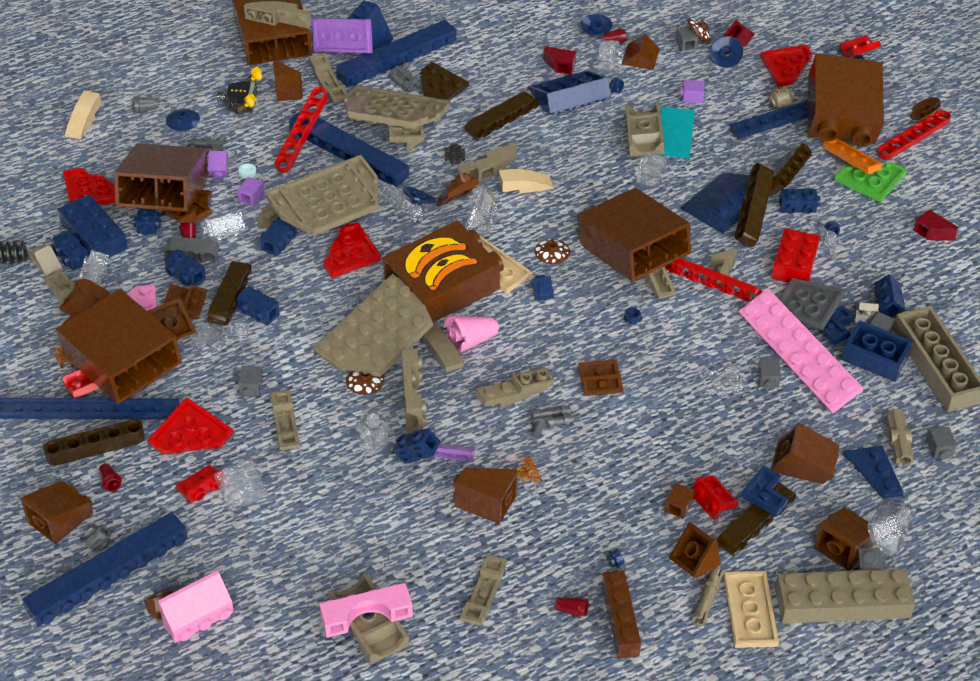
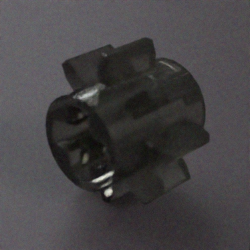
M451 144L448 148H445V161L449 160L450 164H459L461 161H465V149H461L459 144Z

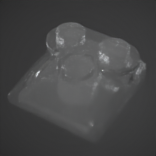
M252 459L230 468H225L213 475L230 513L268 497Z

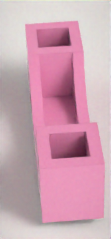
M406 583L394 584L378 590L373 589L366 593L353 594L345 598L328 600L319 604L320 616L327 638L348 633L352 621L357 616L367 612L383 614L391 622L413 617L412 602Z

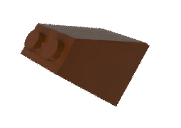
M798 422L777 442L771 470L778 474L824 484L835 476V465L839 459L838 451L840 445Z
M464 468L460 475H456L453 486H455L453 495L455 507L500 524L518 494V470Z
M63 481L20 498L27 523L54 544L61 541L93 514V503L86 495L82 496L74 486L67 485Z
M844 507L819 524L814 549L849 571L860 560L859 549L871 548L877 541L880 529L873 523L860 517L856 512Z

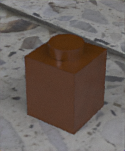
M675 483L666 499L664 512L684 519L693 503L695 490Z

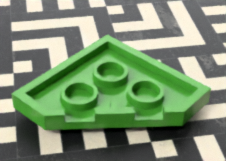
M890 162L885 163L881 170L875 171L872 174H866L858 168L844 166L835 176V181L881 203L905 177L907 169Z

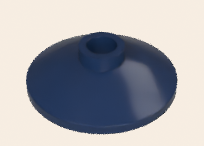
M591 14L581 20L580 27L587 34L603 35L611 31L612 21L604 15Z
M728 36L719 38L711 47V59L720 67H734L743 57V47L736 38ZM726 52L730 53L728 57L724 55Z
M191 109L175 110L166 118L167 126L176 131L190 130L196 127L200 121L199 114Z
M403 187L402 189L405 195L412 199L411 203L416 206L436 203V199L433 196L428 195L422 190L412 187Z

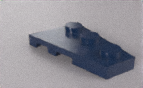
M882 445L844 451L843 456L855 466L854 468L868 480V483L883 499L903 496L904 492Z

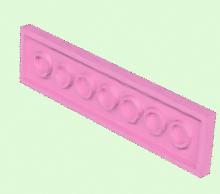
M769 288L739 310L740 315L831 413L836 412L863 390L862 386Z

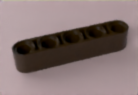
M523 91L468 121L465 131L479 141L478 139L490 135L492 131L499 130L505 124L517 120L518 117L530 113L532 109H536L538 107V100L526 91Z
M805 143L788 152L775 168L770 195H774L787 187L811 157V150Z
M756 163L750 171L735 232V239L750 248L754 247L759 240L774 177V171L760 163Z
M237 261L230 263L208 310V323L229 325L238 305L237 296L245 290L249 280L248 275L252 271L251 263Z
M131 419L50 440L44 445L46 461L48 464L56 466L140 444L145 439L143 424L140 420Z
M780 482L773 489L788 498L787 505L794 502L796 493ZM753 504L719 535L717 539L718 546L734 557V554L738 550L741 551L751 538L754 539L764 526L767 527L775 520L773 519L775 516ZM785 506V507L783 508V510L779 513V515H780L785 509H787L786 506Z

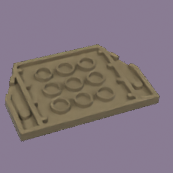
M356 85L344 96V105L348 118H354L356 121L366 120L373 124L384 123L387 126H402L404 129L415 128L441 119L451 107L450 100Z
M358 155L265 192V197L281 220L314 236L379 210L378 176L363 156Z
M391 274L312 349L339 371L347 372V370L357 371L358 373L361 371L363 375L371 373L372 376L381 377L402 357L401 350L410 349L434 325L426 306L422 304L400 278Z

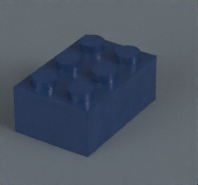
M859 320L845 343L841 360L896 382L910 356L914 341Z

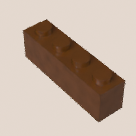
M625 571L603 572L602 590L617 658L639 657L641 640Z

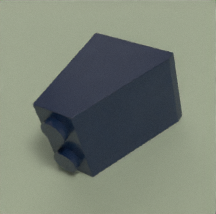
M363 0L348 17V19H371L373 50L393 41V36L377 4Z

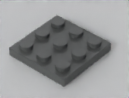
M792 278L779 300L804 326L823 330L845 296V289Z

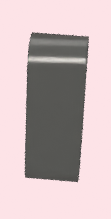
M171 237L167 241L164 257L166 258L178 249L197 262L213 261L212 263H215L220 245L212 239Z

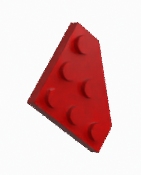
M805 44L763 51L760 53V58L777 87L793 85L811 61L812 53Z
M83 168L63 171L69 203L89 194L99 205L115 203V182L111 183L107 181V178L98 174H89Z
M355 222L341 227L339 236L334 240L330 253L325 258L323 264L332 279L381 261V254L360 224Z
M186 397L147 442L163 455L221 448L234 434V430Z

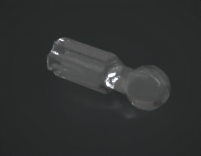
M388 184L381 192L382 197L398 210H405L411 221L418 222L424 218L422 206L413 205L410 198L394 185Z

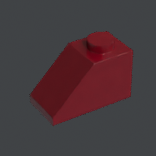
M735 20L723 37L736 38L744 47L755 34L742 23Z

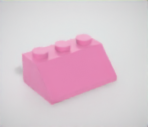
M218 571L158 600L163 625L175 643L180 640L185 641L189 639L193 633L208 629L212 623L218 620H225L234 612L232 600Z

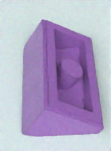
M440 443L434 457L472 462L474 460L475 448Z

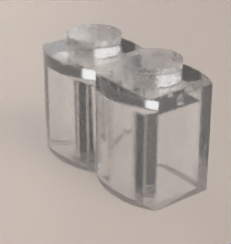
M647 153L645 157L641 158L640 167H637L634 177L637 178L636 183L657 188L667 168L668 158Z

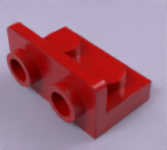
M867 35L840 44L843 57L848 58L881 47L879 41L872 42Z
M79 369L62 376L66 390L73 398L81 397L99 389Z
M209 464L178 483L176 489L190 504L194 501H200L207 493L212 490H218L224 483L223 472L221 470L216 471Z
M714 475L698 477L691 489L695 490L694 499L713 520L718 518L721 511L736 509L739 504Z

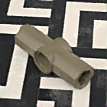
M892 409L886 414L889 429L888 439L891 442L889 446L893 448L897 464L909 465L914 461L911 447L912 432L910 428H907L904 412L900 409Z

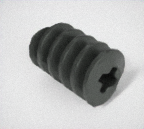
M21 240L20 246H18L17 241L13 242V246H10L9 241H6L5 246H3L0 241V261L3 264H7L9 260L11 264H14L15 261L22 263L24 260L26 263L27 248L24 240Z

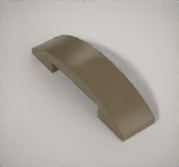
M321 53L310 56L309 60L319 84L326 89L329 100L333 103L344 100L347 91L343 85L339 84L326 54Z
M291 391L271 392L279 449L300 448Z
M487 554L469 602H466L460 616L461 621L478 626L483 624L502 581L507 565L506 559Z

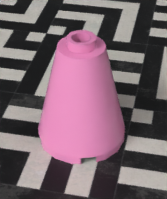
M448 316L444 322V328L447 327V333L445 334L458 353H462L496 336L499 330L498 322L492 317Z

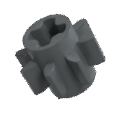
M93 524L84 533L87 536L85 543L93 550L99 548L102 551L111 542L109 539L111 532L105 525L100 524L97 526Z

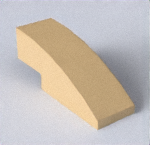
M83 91L71 114L65 137L81 140L95 120V113L102 104L99 93Z
M523 169L499 170V183L502 192L519 190L521 194L554 189L550 176Z

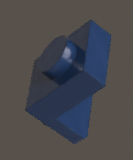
M544 274L535 276L530 282L531 286H533L535 301L554 299L551 276L546 277Z

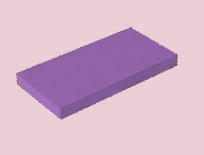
M312 19L314 52H373L371 19Z

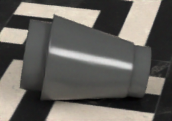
M136 97V99H132V108L134 113L138 112L140 114L157 109L158 101L157 98Z

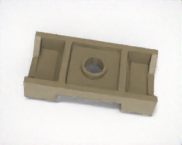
M659 102L655 103L650 111L635 112L629 105H625L630 157L665 154Z
M417 349L401 350L407 434L416 430H422L423 426H427L425 414L426 401L422 402L421 393L417 394L416 389L419 388V382L423 381L422 370H419L422 368V357H418Z
M365 573L357 584L342 592L329 590L328 598L329 600L341 599L349 595L366 593L373 589L377 590L367 573ZM367 612L374 616L370 619H365L362 617L365 614L363 613L357 616L350 624L349 629L358 641L360 650L370 665L409 646V636L398 620L391 622L383 614Z

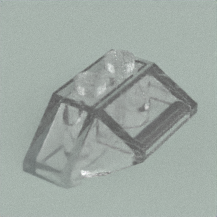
M479 183L475 189L465 227L468 231L475 230L482 237L489 234L490 228L494 227L495 217L493 216L497 215L498 205H495V197L485 183Z
M883 500L867 525L873 546L880 548L891 557H896L902 548L911 520L910 509L905 506L904 501Z

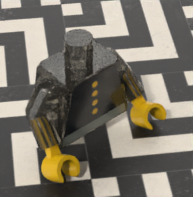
M255 67L251 71L253 76L250 75L242 82L230 83L227 92H217V101L226 102L227 110L236 114H253L258 94L256 80L262 79V71L259 67Z

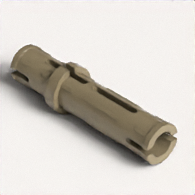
M719 567L710 571L707 581L703 584V592L695 614L692 617V621H696L695 624L703 626L706 624L715 595L719 593V584L724 575V571H720L721 568Z

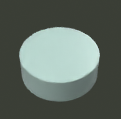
M249 163L241 165L238 169L240 177H254L256 175V167Z

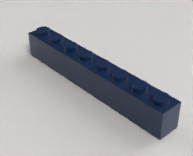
M440 21L374 49L372 53H365L336 65V77L347 88L356 86L358 83L370 80L376 75L384 74L386 71L400 66L404 62H411L420 56H425L427 53L439 50L448 44H453L456 41V29L448 21Z
M301 111L289 119L290 131ZM320 118L315 122L307 138V141L344 161L362 155L376 173L378 179L394 188H397L409 178V165ZM304 120L301 125H307L309 120Z
M173 512L168 513L22 598L25 610L38 627L51 623L56 616L71 611L75 605L82 601L85 602L91 599L93 594L100 590L108 589L112 583L119 579L127 578L132 571L145 567L149 561L156 557L164 556L171 548L181 546L188 539L186 527Z

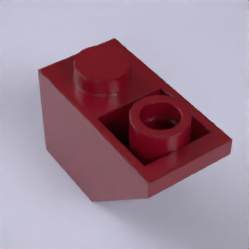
M544 46L543 60L556 73L571 75L576 64V51Z
M929 209L916 219L913 231L927 240L954 241L959 227Z

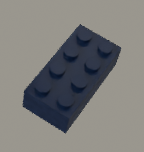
M90 194L58 208L61 224L73 236L76 235L79 238L82 246H86L89 251V257L95 264L128 249L125 233Z

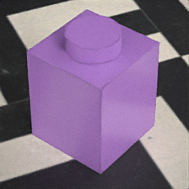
M684 80V85L680 86V96L683 97V102L703 103L704 81Z
M209 151V175L214 179L228 177L229 157L227 151Z
M247 177L237 189L239 202L255 206L265 194L264 182Z

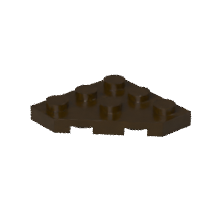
M434 62L421 69L423 96L451 100L469 87L468 81Z

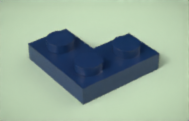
M845 306L838 307L825 328L817 330L834 345L840 343L850 336V331L844 325L854 321V314Z
M765 466L759 470L741 492L742 498L775 517L779 515L788 503V498L773 490L780 482L781 475Z

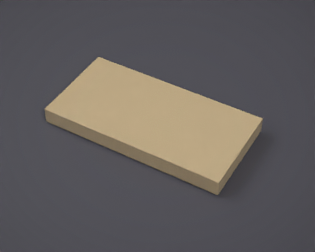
M480 236L483 247L489 253L492 251L497 252L502 259L504 270L500 272V289L509 293L533 276V272Z
M766 571L724 572V584L735 648L778 647L779 640Z

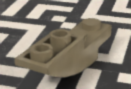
M262 1L246 3L244 5L245 19L275 26L278 22L308 29L311 26L310 11L298 9L297 4Z
M512 143L486 152L484 159L457 167V175L466 172V174L470 173L478 182L495 176L499 173V170H504L516 158L517 144Z
M540 368L513 374L510 381L479 387L476 389L475 394L484 407L497 404L500 409L540 393L551 386L555 380L546 368Z

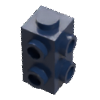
M782 189L779 196L781 213L788 214L816 213L817 207L821 205V198L817 195L816 189Z
M137 208V217L135 216L133 220L137 233L142 235L156 234V230L161 227L160 216H163L164 212L157 209Z
M278 217L261 234V250L278 256L286 249L289 242L295 239L297 235L296 227Z
M68 230L53 237V251L57 256H61L65 266H69L74 270L82 268L85 264L89 263V251L86 246L81 245L76 235L73 236Z
M178 249L164 259L167 274L178 279L183 285L188 287L190 284L197 286L206 279L204 266Z
M888 274L874 283L876 290L874 294L879 304L878 311L893 318L905 311L901 284L893 276Z
M250 286L237 296L238 310L242 314L254 318L257 322L268 326L280 315L279 303L276 299Z
M429 428L416 430L412 433L400 435L396 439V444L392 451L402 462L410 463L434 456L441 441Z

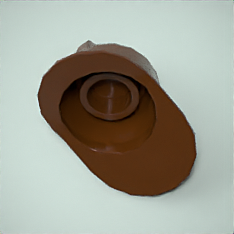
M175 585L168 587L140 602H144L148 613L153 615L156 620L162 619L158 600L184 588V586Z

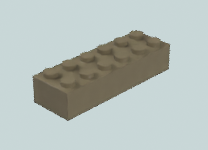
M932 306L897 314L893 331L896 335L914 341L910 357L945 410L950 412L980 404V376Z
M906 568L778 574L775 584L782 623L911 618L915 607Z

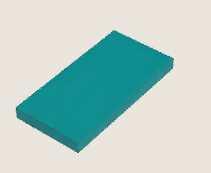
M661 108L665 154L659 155L690 158L695 110Z

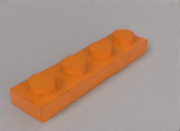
M838 138L834 141L823 142V149L850 163L853 167H857L866 174H872L882 169L881 162Z

